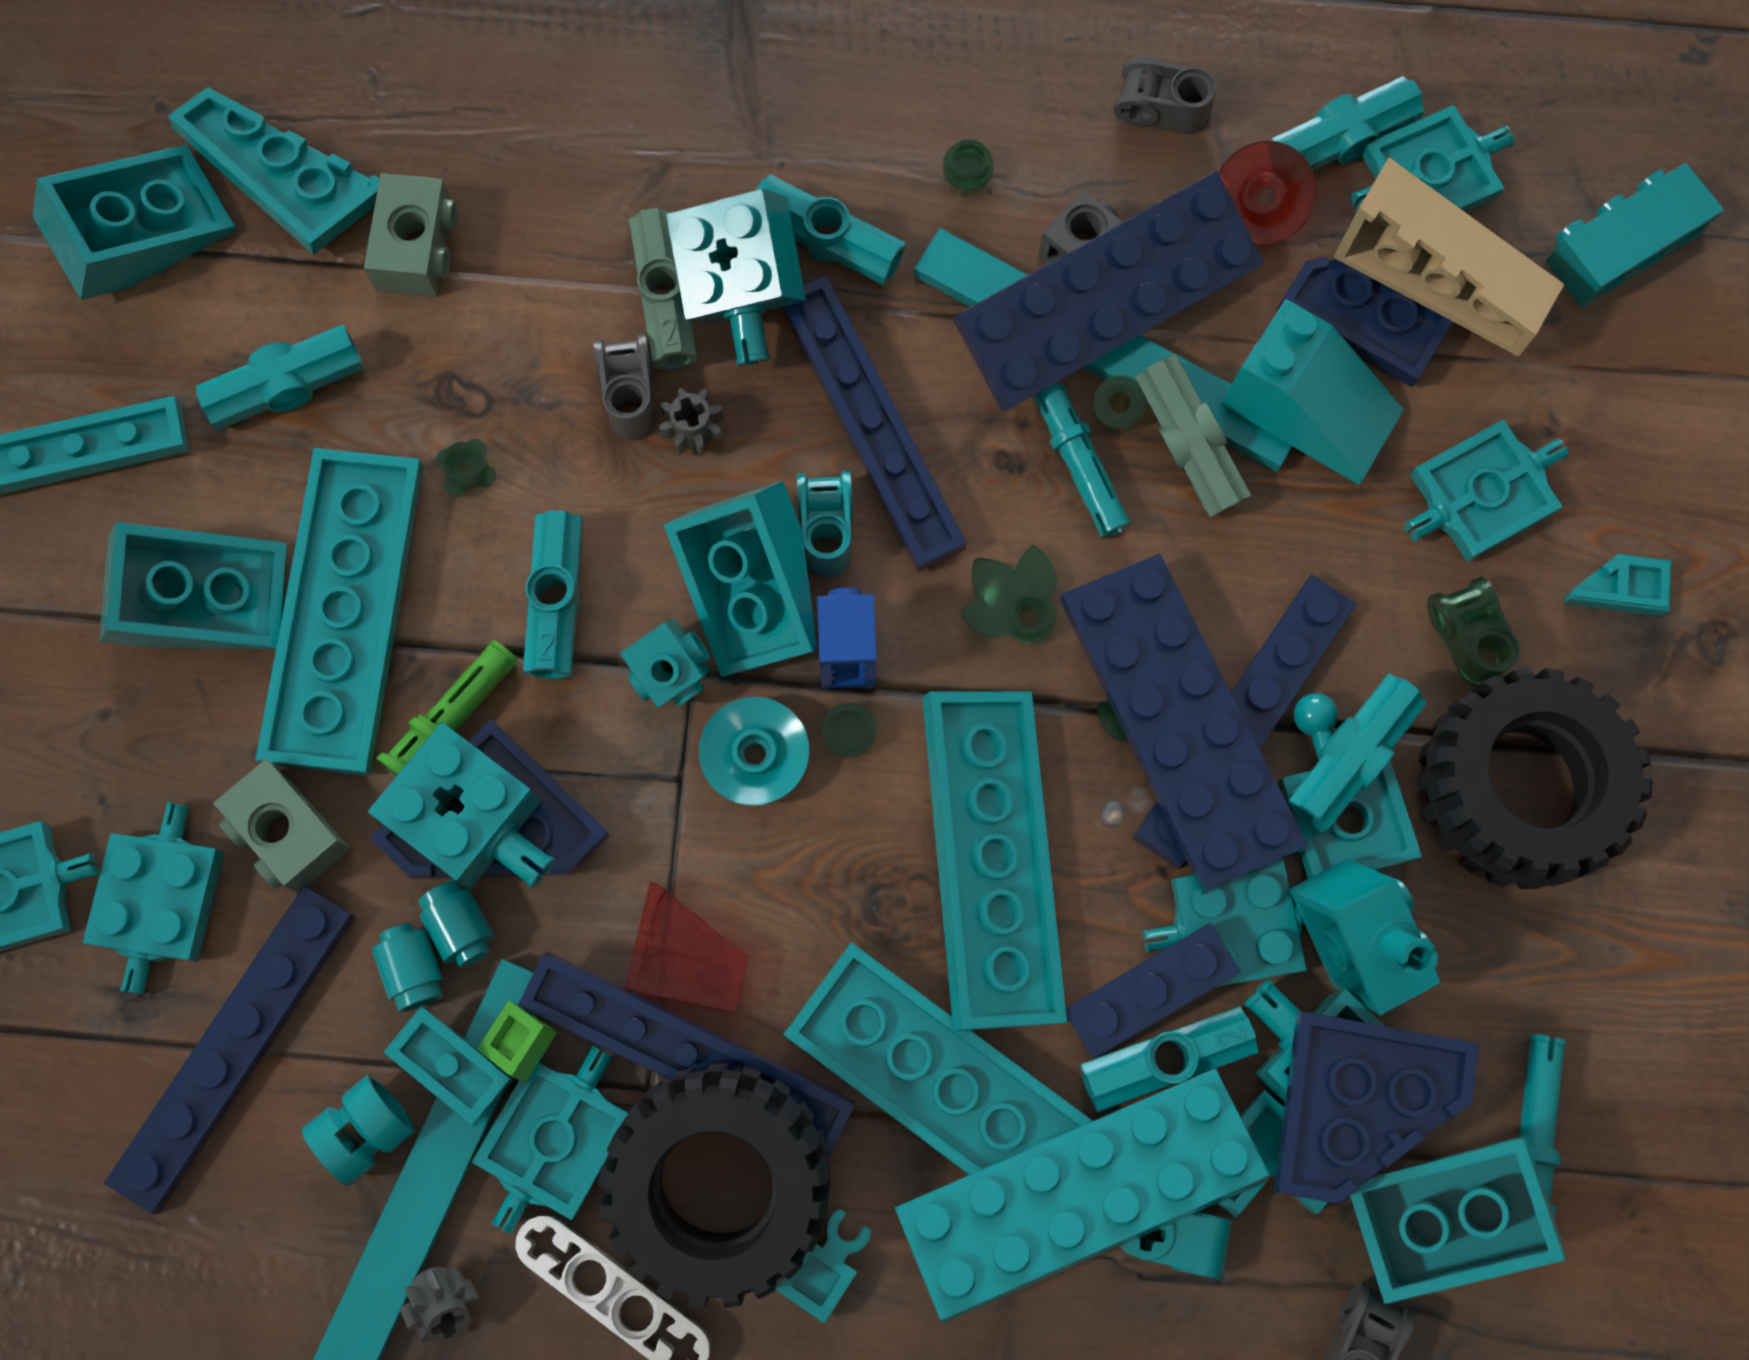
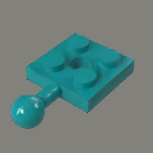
M1310 693L1297 702L1294 708V721L1303 733L1312 736L1318 760H1320L1319 752L1334 734L1332 729L1338 721V709L1335 702L1327 695ZM1389 760L1369 786L1364 790L1360 789L1348 804L1355 807L1362 815L1363 826L1359 833L1350 834L1344 832L1336 821L1328 831L1322 833L1313 827H1308L1294 816L1309 845L1304 851L1300 852L1308 879L1345 859H1350L1377 871L1416 861L1422 857L1391 760ZM1310 771L1284 777L1278 781L1279 788L1286 802L1291 797L1290 794Z

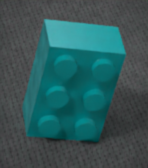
M1527 1135L1375 1174L1357 1187L1358 1190L1350 1195L1384 1304L1565 1261L1567 1256Z

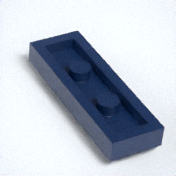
M1210 922L1066 1007V1015L1091 1058L1094 1059L1241 973Z

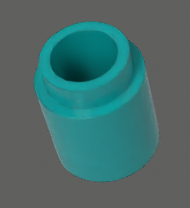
M451 880L438 885L420 897L418 904L422 912L419 918L444 964L457 962L460 968H465L480 961L490 953L487 945L494 940L495 934L471 890L463 889L459 882Z
M406 923L380 933L381 943L375 945L371 951L388 1001H395L398 1012L404 1013L416 1010L421 1006H427L441 999L443 994L440 984L444 982L427 931L425 929L414 930L412 923Z

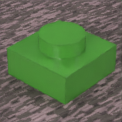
M508 1000L477 1050L508 1075L526 1083L557 1032L528 1010Z

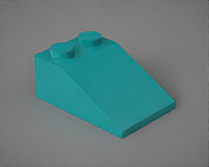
M187 144L37 178L32 217L80 300L132 287L228 236L235 229L234 223Z
M1288 299L1284 301L1241 366L1221 403L1222 406L1358 485L1366 476L1404 411L1333 325Z
M783 480L695 509L663 525L721 677L810 653L817 649L803 534Z
M115 522L108 536L99 643L150 648L276 650L282 616L287 543Z

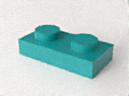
M423 1006L419 1008L383 1052L471 1126H476L514 1080Z

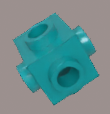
M674 616L620 652V655L632 671L628 674L631 685L643 700L648 701L652 699L657 708L670 699L679 707L704 689L699 680L711 670L705 662L710 659V656L702 641L692 631L686 634ZM665 661L672 665L673 672L667 669Z

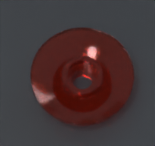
M1259 141L1246 145L1233 153L1218 172L1256 246H1269L1287 240L1304 226L1312 213L1316 200V180L1313 170L1304 156L1287 144L1276 141ZM1266 188H1274L1276 191L1274 202L1267 206L1261 205L1259 202L1260 193Z

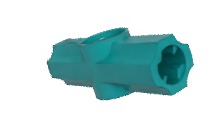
M1402 76L1358 98H1355L1352 94H1345L1332 100L1316 114L1314 119L1271 139L1268 149L1275 171L1280 178H1286L1291 182L1335 160H1338L1340 164H1347L1360 158L1366 143L1421 119L1425 112L1422 103V93L1414 80H1407Z
M772 175L761 180L756 190L765 189L787 196L795 241L804 245L812 258L823 263L836 261L883 286L892 280L905 252V242L850 215L845 204L838 199L832 197L816 198ZM822 226H832L838 231L833 234L824 235L816 230Z
M342 324L294 345L287 342H275L264 345L250 355L248 359L249 364L195 386L197 390L195 393L211 425L218 431L266 410L280 413L297 409L311 399L313 390L365 368L349 331Z
M547 510L545 513L535 514L531 574L527 578L525 585L526 596L529 602L523 673L526 676H533L543 680H561L573 676L576 621L582 605L579 580L584 520L582 516L570 514L567 511ZM560 586L567 589L565 597L557 604L547 605L541 602L542 595L549 588Z
M1389 673L1354 717L1349 716L1331 736L1318 754L1321 759L1290 794L1291 797L1287 800V804L1292 810L1293 815L1308 827H1313L1322 833L1328 831L1357 792L1368 787L1394 755L1395 750L1392 749L1393 746L1411 727L1427 704L1421 696L1420 690L1406 679H1400Z
M1237 1006L1079 1064V1068L1089 1099L1096 1112H1100L1165 1087L1182 1083L1187 1079L1215 1068L1217 1069L1259 1053L1250 1020L1243 1012L1241 1006ZM1162 1043L1172 1044L1181 1054V1068L1174 1075L1165 1074L1156 1065L1155 1053Z

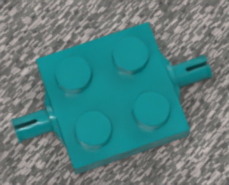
M1452 105L1366 143L1361 156L1375 180L1390 157L1466 213L1497 199L1504 190L1503 184L1492 168L1490 155L1512 147L1514 136L1513 133L1508 134L1510 131L1509 127L1503 126L1480 137L1466 125L1455 105ZM1372 186L1352 193L1351 201L1353 207L1357 205L1356 212Z
M1504 419L1415 467L1410 477L1426 499L1429 510L1404 522L1406 533L1414 530L1409 537L1417 542L1420 538L1441 528L1451 537L1467 563L1556 514L1563 507L1548 485L1545 469L1568 458L1569 452L1567 447L1565 446L1558 450L1564 442L1556 438L1547 445L1532 452L1518 441Z
M167 802L159 835L135 837L110 833L82 943L113 949L119 954L128 957L119 991L145 995L144 991L152 961L159 962L168 959L197 963L199 961L225 852L215 848L195 846L182 839L188 813L191 809L189 806Z
M38 821L0 832V952L72 931L65 901L67 883L91 876H98L99 867L93 866L98 864L93 853H87V855L61 862L55 852L50 824Z
M1284 860L1204 895L1194 875L1172 879L1171 885L1176 905L1174 925L1142 930V940L1157 937L1165 938L1161 941L1144 943V949L1148 954L1168 948L1211 922L1241 973L1219 986L1307 971L1300 941L1304 921L1289 890Z
M593 1045L576 1076L558 1073L538 1062L526 1083L519 1080L471 1162L496 1176L504 1188L509 1191L495 1218L491 1221L497 1228L502 1227L501 1230L513 1235L514 1229L529 1203L548 1206L568 1219L575 1220L600 1176L601 1167L609 1153L607 1148L613 1135L628 1115V1112L609 1102L601 1091L596 1088L611 1059L614 1057Z

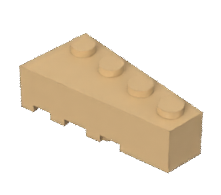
M1390 157L1360 205L1333 258L1518 357L1537 335L1564 286V283Z

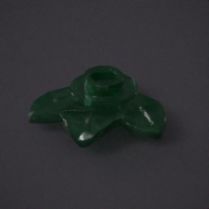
M1035 545L1029 547L1024 552L1015 569L1010 565L995 560L976 558L972 568V586L978 599L966 605L960 612L966 624L974 632L989 638L1009 635L1015 641L1023 644H1037L1047 639L1053 632L1057 620L1056 609L1051 602V598L1058 581L1055 569L1049 558ZM1026 611L1033 612L1037 615L1039 623L1032 627L1025 626L1021 623L1019 615Z

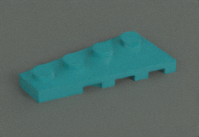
M209 87L168 115L174 131L313 255L375 207L380 178L374 175L368 178L352 169L350 162L333 153L329 157L308 146L305 138L290 130L286 133L266 124L264 117Z

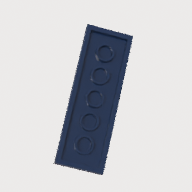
M1216 170L952 317V320L1001 411L1004 412L1263 265L1264 261L1222 178Z
M1156 554L1062 593L1060 602L1203 895L1304 851L1309 845L1161 554Z

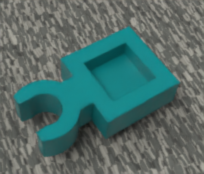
M841 1209L833 1212L826 1223L827 1240L824 1245L820 1247L816 1244L813 1252H807L804 1256L802 1268L790 1280L782 1277L775 1289L824 1324L857 1274V1271L846 1265L844 1260L848 1254L856 1253L863 1249L871 1235V1230L863 1226L854 1240H842L838 1235V1225L846 1213Z

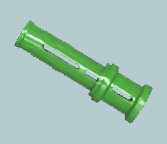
M493 639L474 663L456 680L425 716L419 714L417 718L413 717L408 722L410 730L389 753L381 752L376 758L378 762L396 777L441 722L456 732L502 679L519 664L517 658L502 644Z

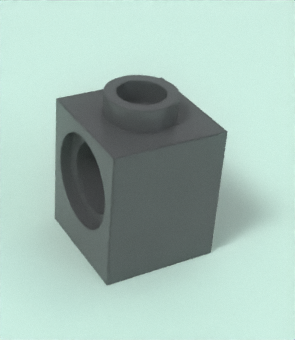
M1082 191L1043 232L1038 257L1049 264L1090 241L1078 239L1073 235L1074 232L1084 231L1096 238L1123 223V221L1118 218L1116 211L1107 202L1101 199L1095 200L1085 191Z

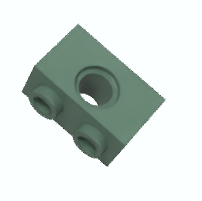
M387 173L380 174L364 263V270L376 291L438 296L440 278L446 279L450 269V252L448 247H446L448 231L454 232L458 221L456 200H451L443 179ZM413 232H424L415 240H405Z
M267 758L213 803L225 817L219 823L220 828L238 847L243 848L248 844L260 858L254 864V867L275 889L283 885L299 893L304 885L308 887L351 850L348 844L289 776ZM287 817L289 830L286 836L278 842L270 843L268 838L270 826L276 820Z

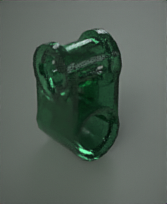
M1478 577L1470 580L1467 588L1448 595L1438 592L1428 597L1427 609L1431 622L1437 633L1442 637L1455 663L1458 674L1465 682L1477 687L1482 682L1496 675L1502 678L1516 664L1521 650L1519 641L1500 607L1494 588L1486 578ZM1478 648H1485L1491 651L1496 657L1497 665H1490L1484 662L1479 656Z

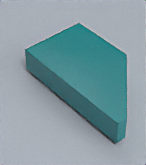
M1617 554L1565 595L1564 604L1664 616L1670 612L1672 561Z

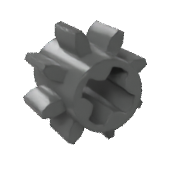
M680 388L678 389L679 397L672 404L661 403L660 405L663 416L670 420L663 422L659 426L662 439H669L675 436L674 446L678 455H681L685 449L697 450L701 456H704L705 446L710 443L711 439L714 441H722L723 439L721 428L713 424L724 419L722 405H715L709 408V397L706 389H703L697 395L692 393L686 394V391ZM694 417L698 425L689 427L686 419Z
M433 1267L421 1272L414 1278L411 1285L405 1288L410 1303L402 1306L400 1312L408 1331L416 1330L422 1343H426L429 1339L436 1343H446L461 1336L467 1330L470 1323L474 1321L469 1307L478 1303L480 1299L471 1279L464 1280L458 1267H453L450 1271L443 1267Z

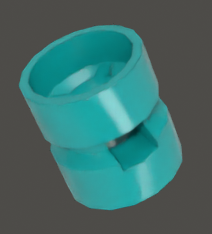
M371 1074L365 1075L342 1094V1107L339 1109L327 1107L302 1127L303 1137L311 1151L321 1164L345 1186L354 1184L376 1165L375 1154L378 1151L391 1153L416 1132L415 1126L404 1108L390 1091ZM351 1122L358 1133L365 1139L361 1144L345 1127L347 1123Z

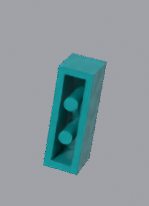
M1687 163L1682 164L1668 174L1663 169L1654 172L1637 186V193L1627 199L1623 194L1615 196L1596 212L1597 217L1587 224L1582 219H1578L1555 237L1558 245L1545 262L1559 280L1564 283L1566 289L1582 309L1702 235L1724 211L1722 206Z

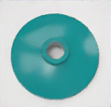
M746 697L726 704L707 722L699 743L700 765L710 786L725 799L744 806L768 805L786 797L802 780L809 762V741L802 722L788 707L769 698ZM752 747L762 748L766 753L765 759L759 764H750L745 759L748 749Z

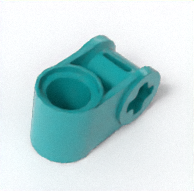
M842 471L839 477L808 478L805 473H797L799 521H802L806 565L812 573L820 577L830 578L838 576L846 570L851 560L850 519L853 516L850 471ZM822 539H833L841 545L839 549L832 553H821L814 548V545Z
M1196 1212L1158 1229L1155 1240H1145L1143 1249H1140L1139 1238L1119 1247L1125 1253L1142 1260L1169 1265L1171 1269L1223 1280L1232 1220Z

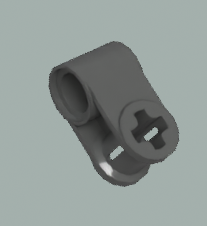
M1141 56L1130 58L1124 63L1122 75L1125 79L1122 96L1116 100L1114 105V114L1119 120L1133 126H1151L1177 131L1182 134H1194L1207 126L1217 91L1216 81L1207 70L1200 67L1160 62L1150 57ZM1142 73H1146V78L1141 77ZM1192 98L1197 100L1198 103H1188L1183 99ZM1135 106H1140V109L1138 111L1135 110Z
M647 333L638 334L637 340L605 344L602 339L594 340L595 361L602 390V400L612 431L618 437L625 440L644 438L652 431L656 421L652 389L653 369ZM630 402L641 405L639 409L632 413H621L618 411L620 407Z
M1359 1282L1351 1289L1339 1313L1337 1327L1322 1360H1398L1399 1355L1411 1337L1416 1313L1406 1306L1399 1310L1389 1304H1384V1301L1370 1295V1288ZM1368 1316L1381 1322L1383 1325L1371 1320Z

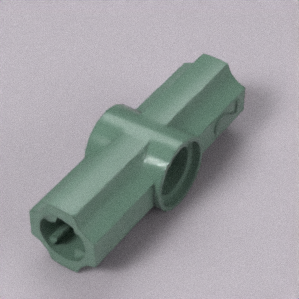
M652 208L640 210L639 214L629 218V225L637 268V284L643 305L652 366L654 369H664L669 372L686 369L690 364L698 362L692 321L685 319L666 214L672 212ZM660 285L675 287L670 293L665 295L652 293Z
M1176 354L1153 364L1136 375L1135 378L1161 425L1158 429L1179 469L1186 471L1196 495L1210 518L1250 497L1251 494L1225 447L1228 443L1207 403H1201L1193 388L1194 385L1181 361L1179 362Z

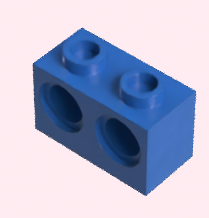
M837 588L829 591V596H817L821 689L875 687L877 659L874 594L862 595V591L857 588Z

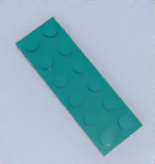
M313 448L255 759L257 762L261 763L267 758L280 767L371 776L424 469L420 459Z
M1032 691L929 692L922 697L953 1032L1067 1023Z
M852 942L783 1034L784 1037L968 1175L1093 1122L971 1030L953 1032L952 1016Z
M1215 1068L897 1206L895 1210L943 1325L1268 1181L1270 1175Z

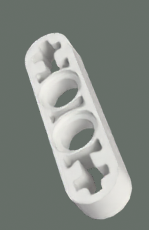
M542 1215L529 1219L521 1226L516 1236L515 1248L519 1259L525 1266L649 1360H672L671 1357L674 1354L675 1348L662 1337L659 1339L656 1349L646 1342V1339L651 1337L660 1328L665 1313L675 1319V1322L666 1330L679 1339L684 1338L688 1333L693 1334L698 1339L693 1348L700 1355L698 1360L709 1359L711 1355V1340L708 1332L701 1324L665 1297L656 1294V1290L644 1281L639 1282L624 1266L563 1220L555 1216ZM549 1227L553 1228L556 1234L552 1242L564 1253L570 1252L572 1243L581 1248V1251L567 1262L562 1277L553 1271L555 1267L562 1263L561 1260L548 1252L538 1258L532 1253L536 1245L535 1241L530 1238L533 1230L544 1232ZM586 1260H594L600 1263L607 1275L604 1288L595 1295H586L580 1292L575 1285L574 1273L577 1267ZM634 1295L646 1298L652 1304L654 1310L651 1324L641 1331L628 1328L621 1318V1307L624 1301Z

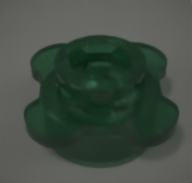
M471 439L468 442H457L448 448L442 449L437 454L436 464L443 470L446 476L445 490L450 496L459 498L464 496L469 489L478 486L488 488L494 484L497 475L494 468L488 466L485 457L487 447L483 441ZM469 464L471 469L468 472L461 471L463 465Z

